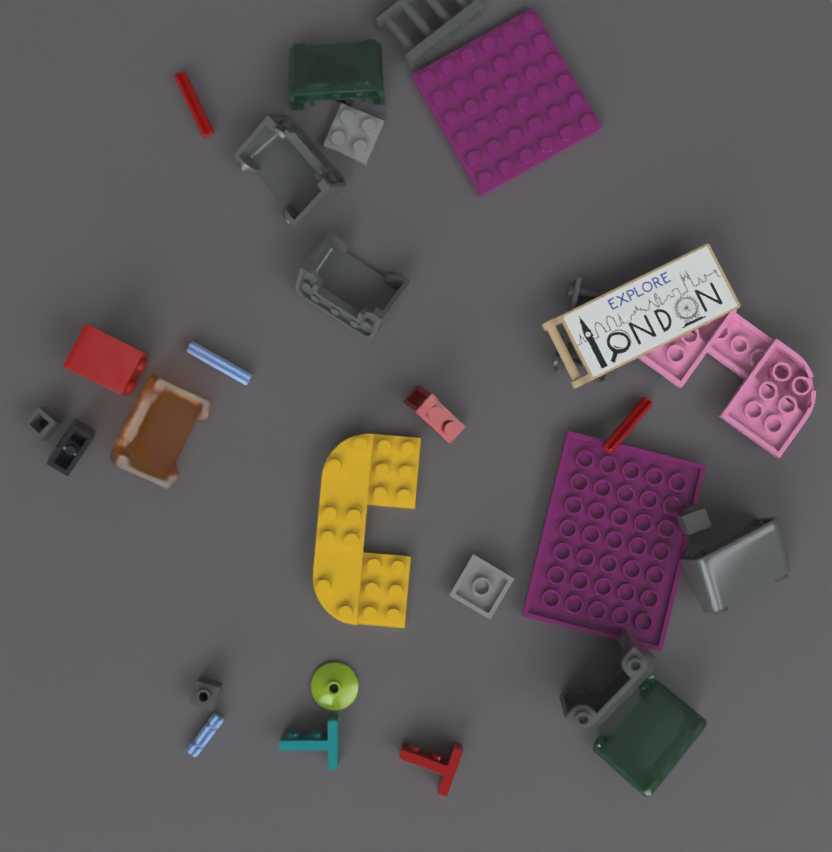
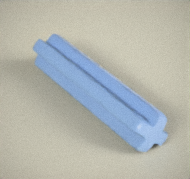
M195 342L189 344L187 353L244 385L250 382L252 375L249 372Z

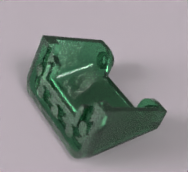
M367 39L359 43L309 46L302 43L294 44L288 51V95L292 110H304L306 102H309L311 106L315 105V101L361 98V102H366V98L372 99L374 106L385 105L381 44L377 43L374 39Z
M653 675L639 686L641 699L613 734L608 733L605 736L601 734L594 742L595 747L593 748V751L644 797H649L654 793L702 733L707 723L704 717Z

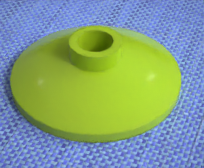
M330 662L321 666L315 672L311 682V692L315 701L328 710H341L348 707L355 700L359 688L355 672L349 666L340 662ZM336 684L339 690L332 692L330 685Z

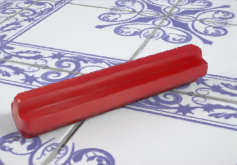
M184 71L176 74L175 80L204 138L212 136L214 130L188 75Z
M647 397L640 399L603 443L602 448L607 453L611 454L651 408L653 405L652 401Z

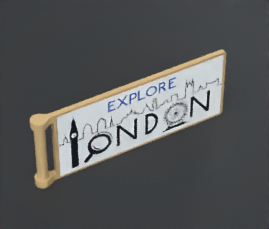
M705 244L567 313L545 322L542 326L545 331H548L573 381L571 384L576 389L740 308L741 305L711 246ZM562 323L588 375L581 377L556 328L557 325Z

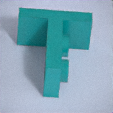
M339 715L329 716L328 735H324L322 731H312L309 735H300L298 731H289L281 736L279 751L328 750V770L338 769Z

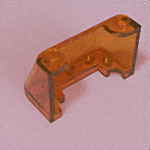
M151 374L147 378L111 450L110 460L116 467L169 488L171 483H175L179 475L175 463L195 422H200L208 417L211 407H209L211 402Z

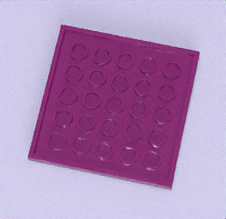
M534 7L412 74V80L480 198L596 134L603 128Z

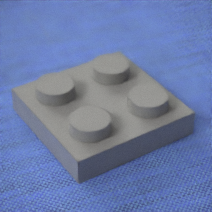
M341 103L323 147L367 166L385 124L384 120Z
M472 554L450 591L449 596L491 620L512 584L514 577L477 555Z

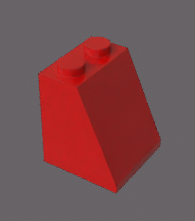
M85 323L63 367L120 395L128 397L129 393L132 394L137 387L138 381L136 380L140 372L143 373L147 368L149 355Z

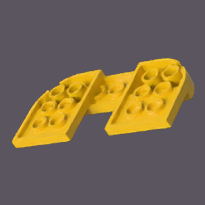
M379 434L356 435L340 443L330 453L324 464L321 477L313 586L320 604L331 616L339 621L351 625L362 624L405 628L411 556L363 551L367 505L415 509L421 438Z

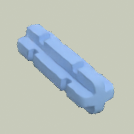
M213 713L208 720L209 723L204 725L195 737V741H192L188 746L187 752L194 757L199 755L203 747H205L223 723L224 718L220 714Z

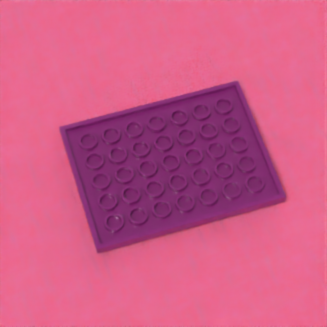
M566 431L521 615L618 640L617 636L626 629L646 648L662 652L682 571L679 559L685 557L690 535L682 532L676 515L683 513L682 509L685 507L697 506L707 465L619 444L614 452L609 454L602 448L606 440Z

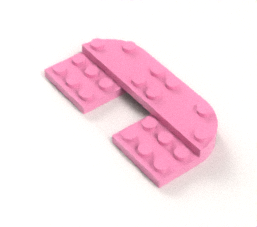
M737 310L638 358L679 388L683 387L706 353L735 372L744 381L719 414V417L776 458L782 456L814 408L816 400V390L814 391L812 380L814 376L806 361L777 338H770L736 313Z

